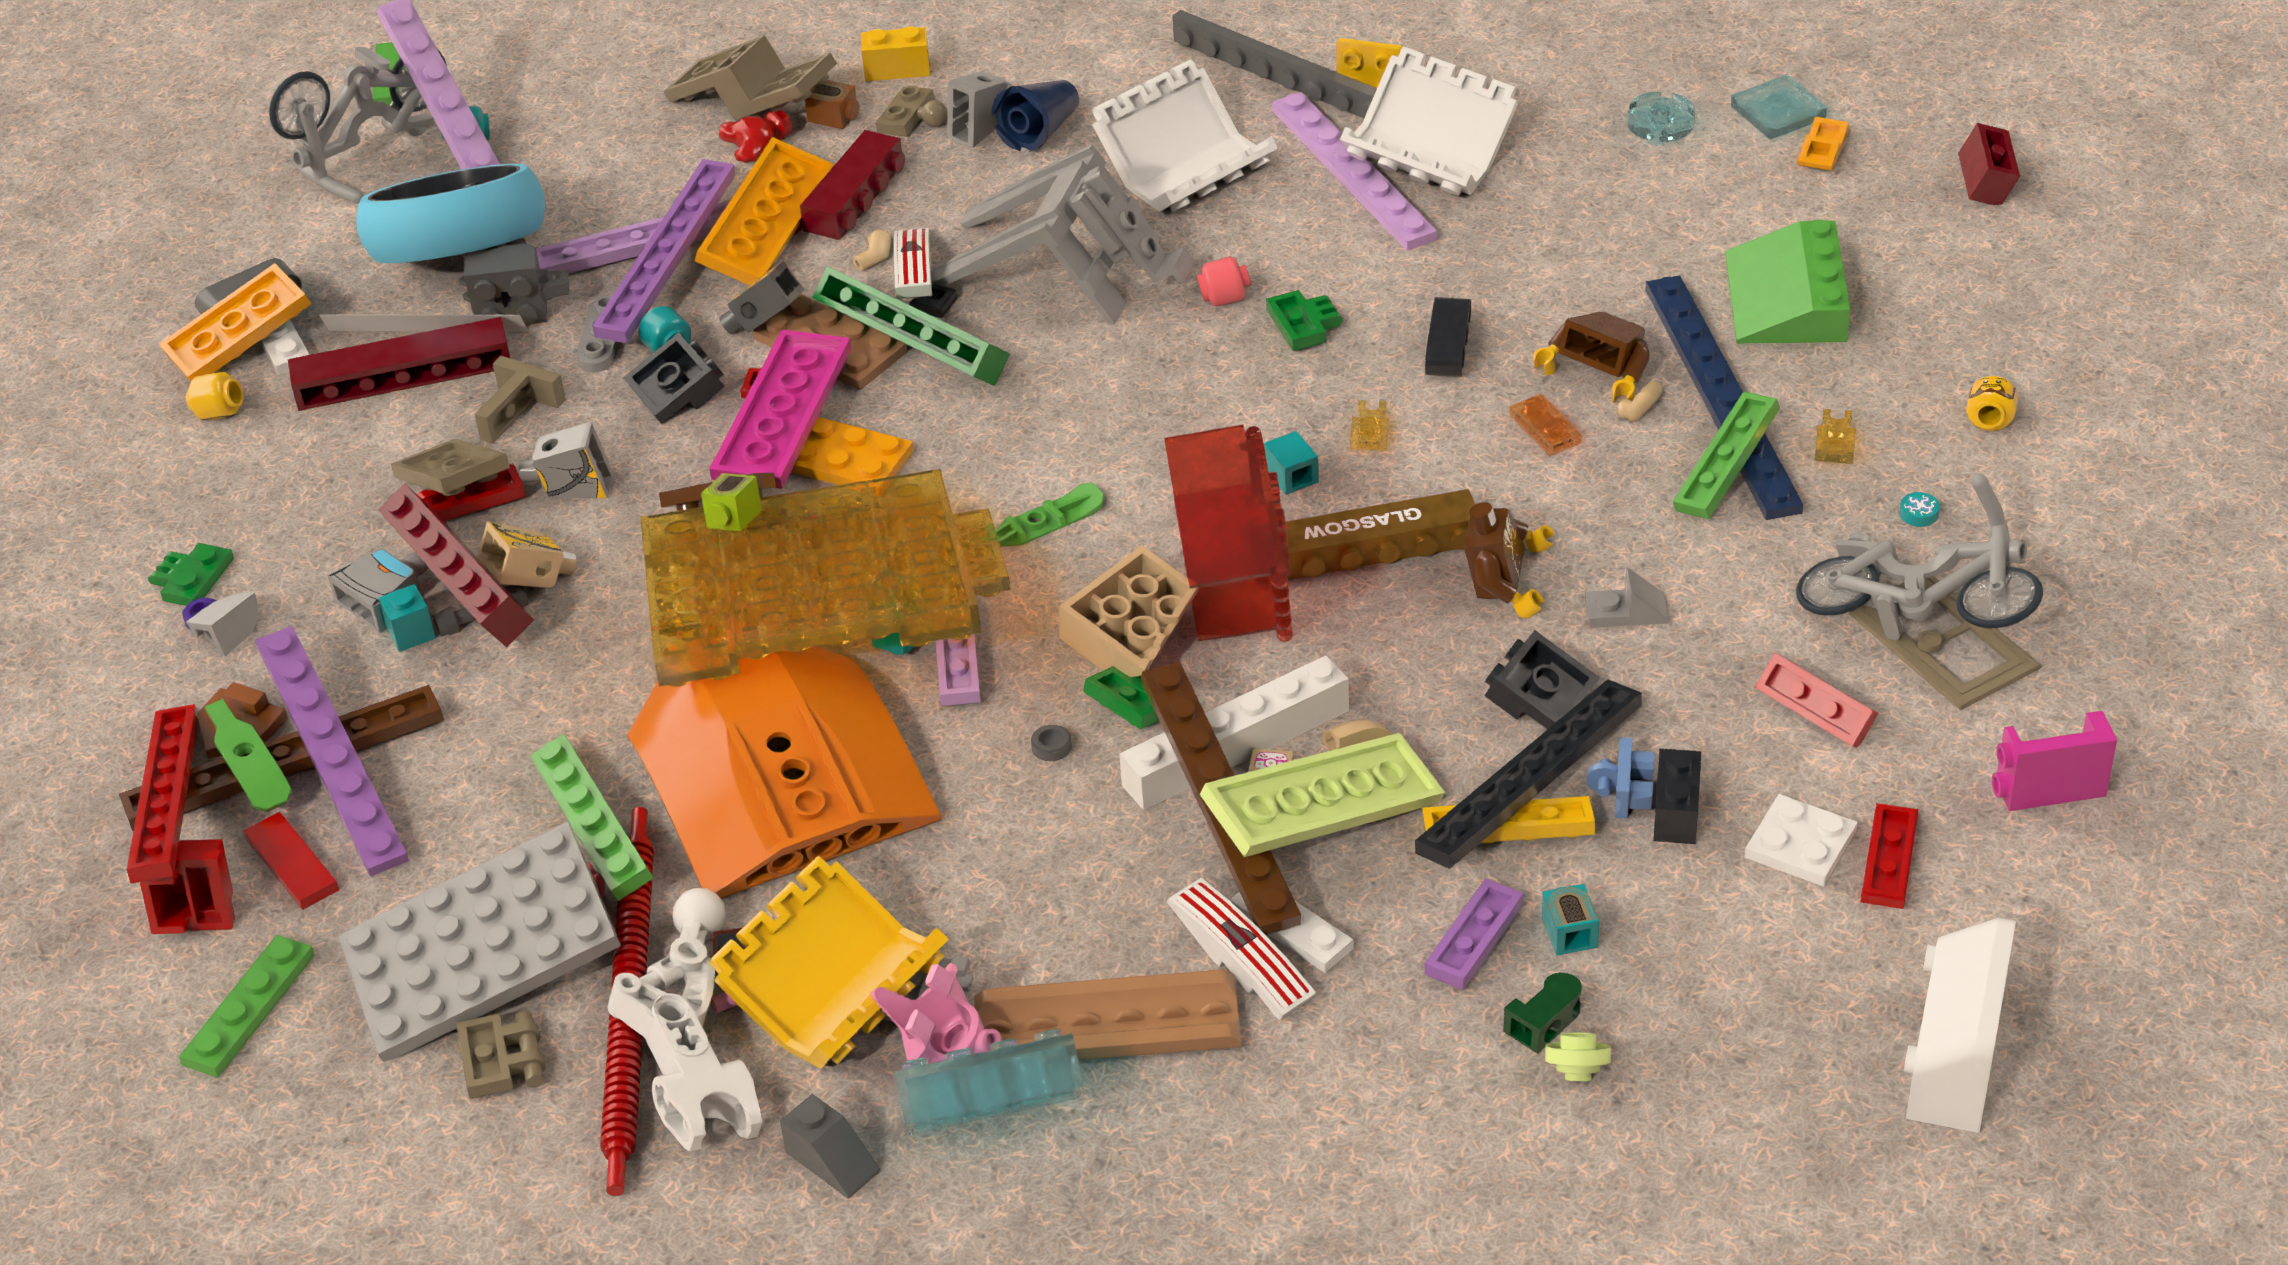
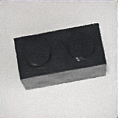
M1659 748L1653 841L1696 844L1702 751Z

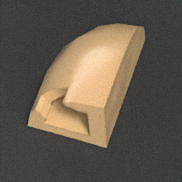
M1357 719L1343 722L1329 730L1323 731L1322 741L1328 750L1331 751L1389 736L1393 733L1380 723L1366 719Z

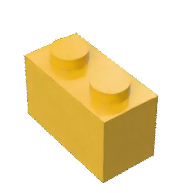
M907 26L902 29H874L869 32H861V53L865 81L930 76L926 27Z

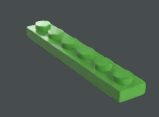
M565 734L546 743L541 749L531 754L530 757L615 898L620 901L654 878Z

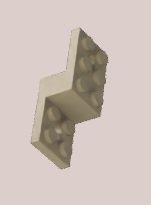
M763 35L699 59L663 92L668 100L673 102L681 98L689 101L704 90L707 94L716 90L734 120L746 116L758 117L769 108L772 111H776L784 107L791 100L794 103H799L812 94L810 89L825 82L829 78L828 72L837 62L830 52L785 69L768 39Z

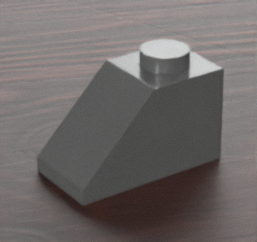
M814 1094L807 1097L780 1120L786 1153L847 1199L881 1171L845 1117Z

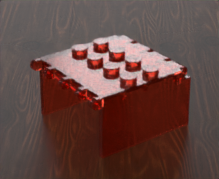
M1243 424L1164 438L1189 588H1199L1198 593L1191 602L1198 642L1276 630L1277 638L1280 641H1290L1293 638L1288 588V577L1291 576L1286 534L1287 527L1284 510L1281 508L1277 472L1268 471L1261 430L1256 426H1251L1245 432Z

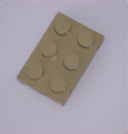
M452 439L391 463L395 478L410 482L412 485L425 487L427 490L443 493L445 496L461 493L465 490V485L475 481L479 483L491 481L498 477V472L510 468L506 453L459 439Z

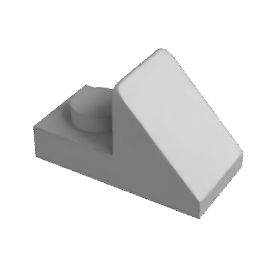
M1626 568L1624 590L1585 592V605L1590 628L1669 623L1664 593L1630 568Z

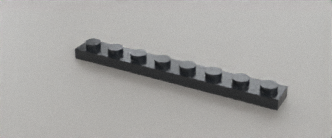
M1607 679L1415 840V854L1451 869L1642 706V692Z

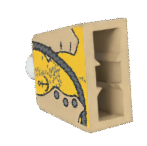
M487 521L477 557L500 584L552 588L556 584L558 574H573L576 567V555L571 552L562 551L547 534Z

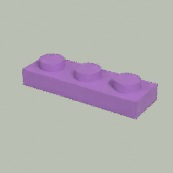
M1485 878L1425 962V975L1464 990L1523 906L1524 893Z

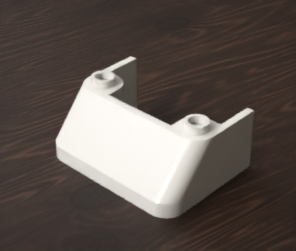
M1997 917L1938 937L1936 946L1927 945L1923 971L1931 972L1918 1046L1908 1045L1904 1072L1912 1073L1906 1119L1976 1133L1980 1132L2016 924L2015 920Z

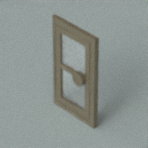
M1934 576L1925 578V588L1928 589L1939 582V580ZM1905 582L1897 585L1896 587L1905 589ZM1954 592L1934 603L1932 611L1923 622L1917 623L1912 619L1899 615L1902 634L1896 641L1885 636L1877 609L1862 605L1849 612L1851 617L1960 711L2041 668L2038 662L1997 628L1977 627L1965 621L1957 610L1958 596ZM1965 602V607L1971 615L1986 620Z

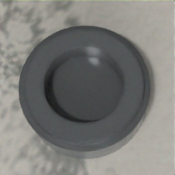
M1045 725L1038 728L1031 736L1033 754L1044 761L1063 759L1072 749L1070 732L1059 725Z

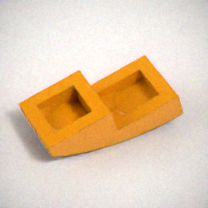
M1815 117L1809 135L1806 134L1798 158V165L1832 171L1847 138L1849 122Z

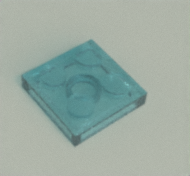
M1788 74L1731 95V107L1770 140L1813 124L1815 117L1826 118L1827 107Z

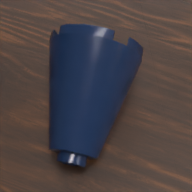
M1066 80L1008 87L995 97L992 105V115L996 114L998 123L994 126L1002 141L1010 148L1021 151L1023 147L1034 151L1040 148L1078 107V91L1072 83Z

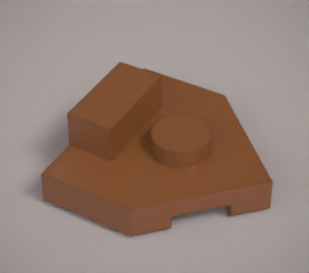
M232 682L227 689L220 688L197 713L208 759L222 755L214 742L217 729L206 712L205 706L224 699L234 717L251 724L263 743L267 742L288 718L284 708L269 704L265 692Z

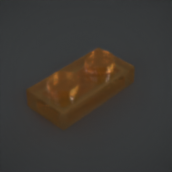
M1542 394L1510 406L1509 415L1548 456L1581 444L1582 435Z

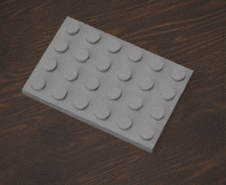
M568 821L338 935L377 1054L383 1062L400 1057L456 1029L458 1022L476 1019L621 946L575 833Z

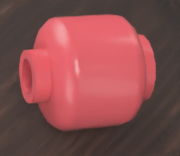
M1232 256L1205 263L1202 267V273L1197 274L1204 302L1210 300L1213 306H1222L1242 301L1246 295L1245 287L1251 285L1247 266H1239L1237 260Z

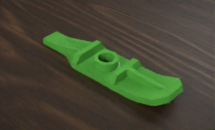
M1082 483L1061 498L1054 501L1046 500L1042 506L1014 518L1011 516L1006 517L998 528L981 539L964 546V548L974 559L1002 546L1024 545L1093 515L1103 508L1105 496L1094 483ZM1031 519H1041L1038 522L1029 521Z
M224 699L205 706L206 712L217 729L214 739L215 745L240 783L253 808L269 812L287 804L292 792L291 787L251 724L236 719Z

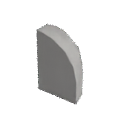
M255 592L234 594L215 601L186 621L196 638L203 634L209 642L215 644V647L211 650L226 657L255 628L258 616V603Z

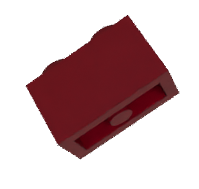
M1977 123L1958 152L1968 197L1970 200L1990 205H2002L2020 178L2009 130Z

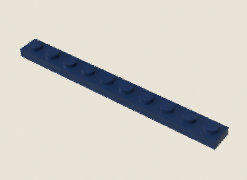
M1681 276L1663 277L1646 281L1645 291L1719 430L1743 391ZM1764 433L1740 472L1765 520L1802 514L1803 503Z

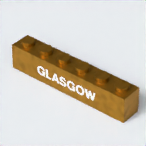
M1469 489L1247 528L1244 529L1245 556L1257 586L1268 583L1278 584L1285 580L1301 577H1316L1323 573L1340 570H1354L1358 567L1378 563L1388 564L1396 560L1417 556L1427 557L1434 553L1450 550H1465L1464 545L1470 520L1469 511L1475 505Z

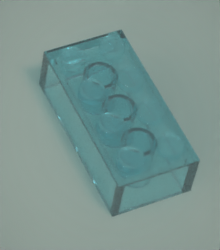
M1060 1029L1048 1030L1035 1034V1041L1017 1045L1016 1039H1007L990 1044L991 1050L988 1052L973 1055L972 1048H966L945 1054L946 1060L929 1064L928 1058H918L901 1063L902 1070L894 1072L893 1086L904 1136L1078 1099L1083 1091L1084 1083L1073 1033L1061 1035Z

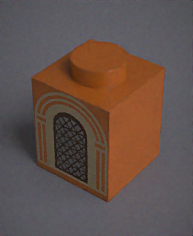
M826 80L822 84L812 87L810 89L812 94L805 99L808 122L843 130L850 120L857 118L860 105L856 99L855 86Z

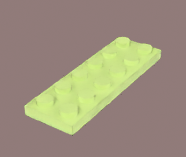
M1396 733L1205 783L1200 796L1242 855L1247 857L1431 806L1441 801L1445 791L1401 733Z

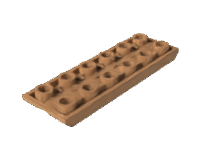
M1226 970L988 988L981 990L974 996V1006L980 1016L984 1029H995L1002 1038V1046L998 1054L994 1056L976 1055L977 1068L1242 1047L1235 977Z

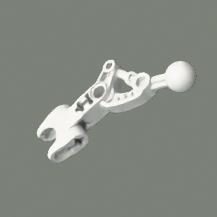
M694 888L683 892L673 906V922L680 932V936L672 943L669 956L649 966L647 974L640 978L631 973L618 974L615 977L607 1007L608 1012L613 1017L622 1020L646 1038V1042L663 1074L662 1076L655 1077L652 1084L655 1107L664 1125L688 1151L702 1149L701 1142L706 1135L704 1127L705 1118H718L728 1122L737 1134L745 1139L758 1137L762 1125L754 1081L745 1064L740 1060L720 1064L702 1028L713 995L715 970L709 963L711 958L707 955L704 943L705 940L715 937L726 922L725 904L717 894L707 888ZM674 983L686 986L682 996L666 993L662 990Z

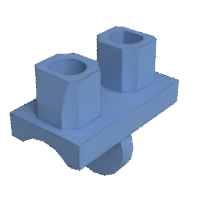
M1620 737L1618 766L1609 759H1602L1599 763L1593 764L1587 771V784L1591 789L1598 792V795L1606 797L1616 791L1615 818L1627 819L1628 808L1651 810L1653 782L1632 781L1630 778L1653 780L1655 752L1632 751V738Z

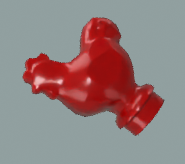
M782 110L770 111L766 114L765 118L748 116L737 122H724L719 126V138L724 142L737 145L739 149L735 150L734 156L737 161L744 163L756 161L772 137L784 140L792 132L791 121Z

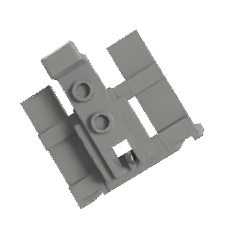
M1091 144L1057 160L971 207L960 223L964 228L990 220L1047 194L1033 217L938 266L931 271L932 284L943 286L1040 243H1045L1106 322L1115 324L1126 301L1106 276L1114 262L1130 256L1138 268H1143L1153 282L1173 275L1178 283L1182 284L1186 281L1195 261L1184 247L1167 254L1159 245L1160 238L1140 214L1142 210L1133 196L1127 197L1104 167L1107 162ZM1077 216L1101 245L1094 260L1069 229Z

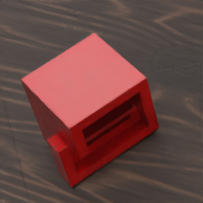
M222 839L179 840L174 876L167 877L157 883L140 882L151 934L185 933L188 925L190 931L230 930L233 928L235 920L232 904L233 887Z

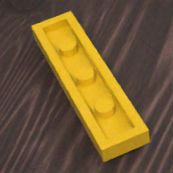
M1590 797L1530 800L1481 843L1511 840L1531 841L1554 837L1574 838L1583 835H1595V819ZM1456 805L1422 807L1424 832Z

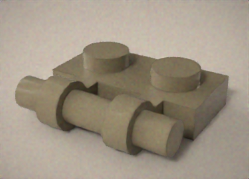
M518 1012L515 1016L516 1023L504 1026L500 1013L457 1023L466 1087L470 1099L513 1090L512 1076L518 1074L525 1076L526 1084L529 1087H538L543 1083V1072L546 1068L543 1053L538 1050L537 1043L540 1041V1031L538 1024L533 1021L531 1012ZM517 1045L520 1047L521 1052L508 1055L507 1047Z

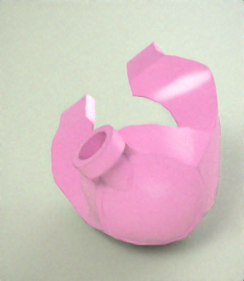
M953 963L948 964L945 969L938 964H933L926 978V985L929 988L916 1000H910L908 997L905 998L903 995H898L897 992L893 993L892 990H887L884 987H878L871 991L872 999L900 1029L908 1061L914 1067L922 1070L944 1071L953 1069L964 1064L974 1055L994 1056L999 1053L1002 1046L1000 1033L995 1029H984L978 1012L968 1003L956 976L957 966Z

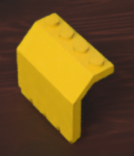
M817 856L796 876L798 883L805 889L804 892L795 883L790 882L766 905L768 911L776 919L773 920L767 913L760 911L736 934L738 940L746 948L742 949L734 940H730L709 960V963L718 973L714 981L777 1044L795 1056L822 1069L831 1059L838 1065L856 1046L851 1039L861 1029L868 1035L886 1016L881 1011L882 1008L872 999L871 991L878 987H884L887 990H892L893 993L897 992L898 995L906 997L915 987L910 980L920 970L928 975L932 965L939 964L945 957L940 950L949 939L937 927L927 938L904 928L837 861L830 866L821 857Z

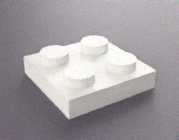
M1778 794L1746 846L1744 858L1824 887L1855 835L1858 822Z

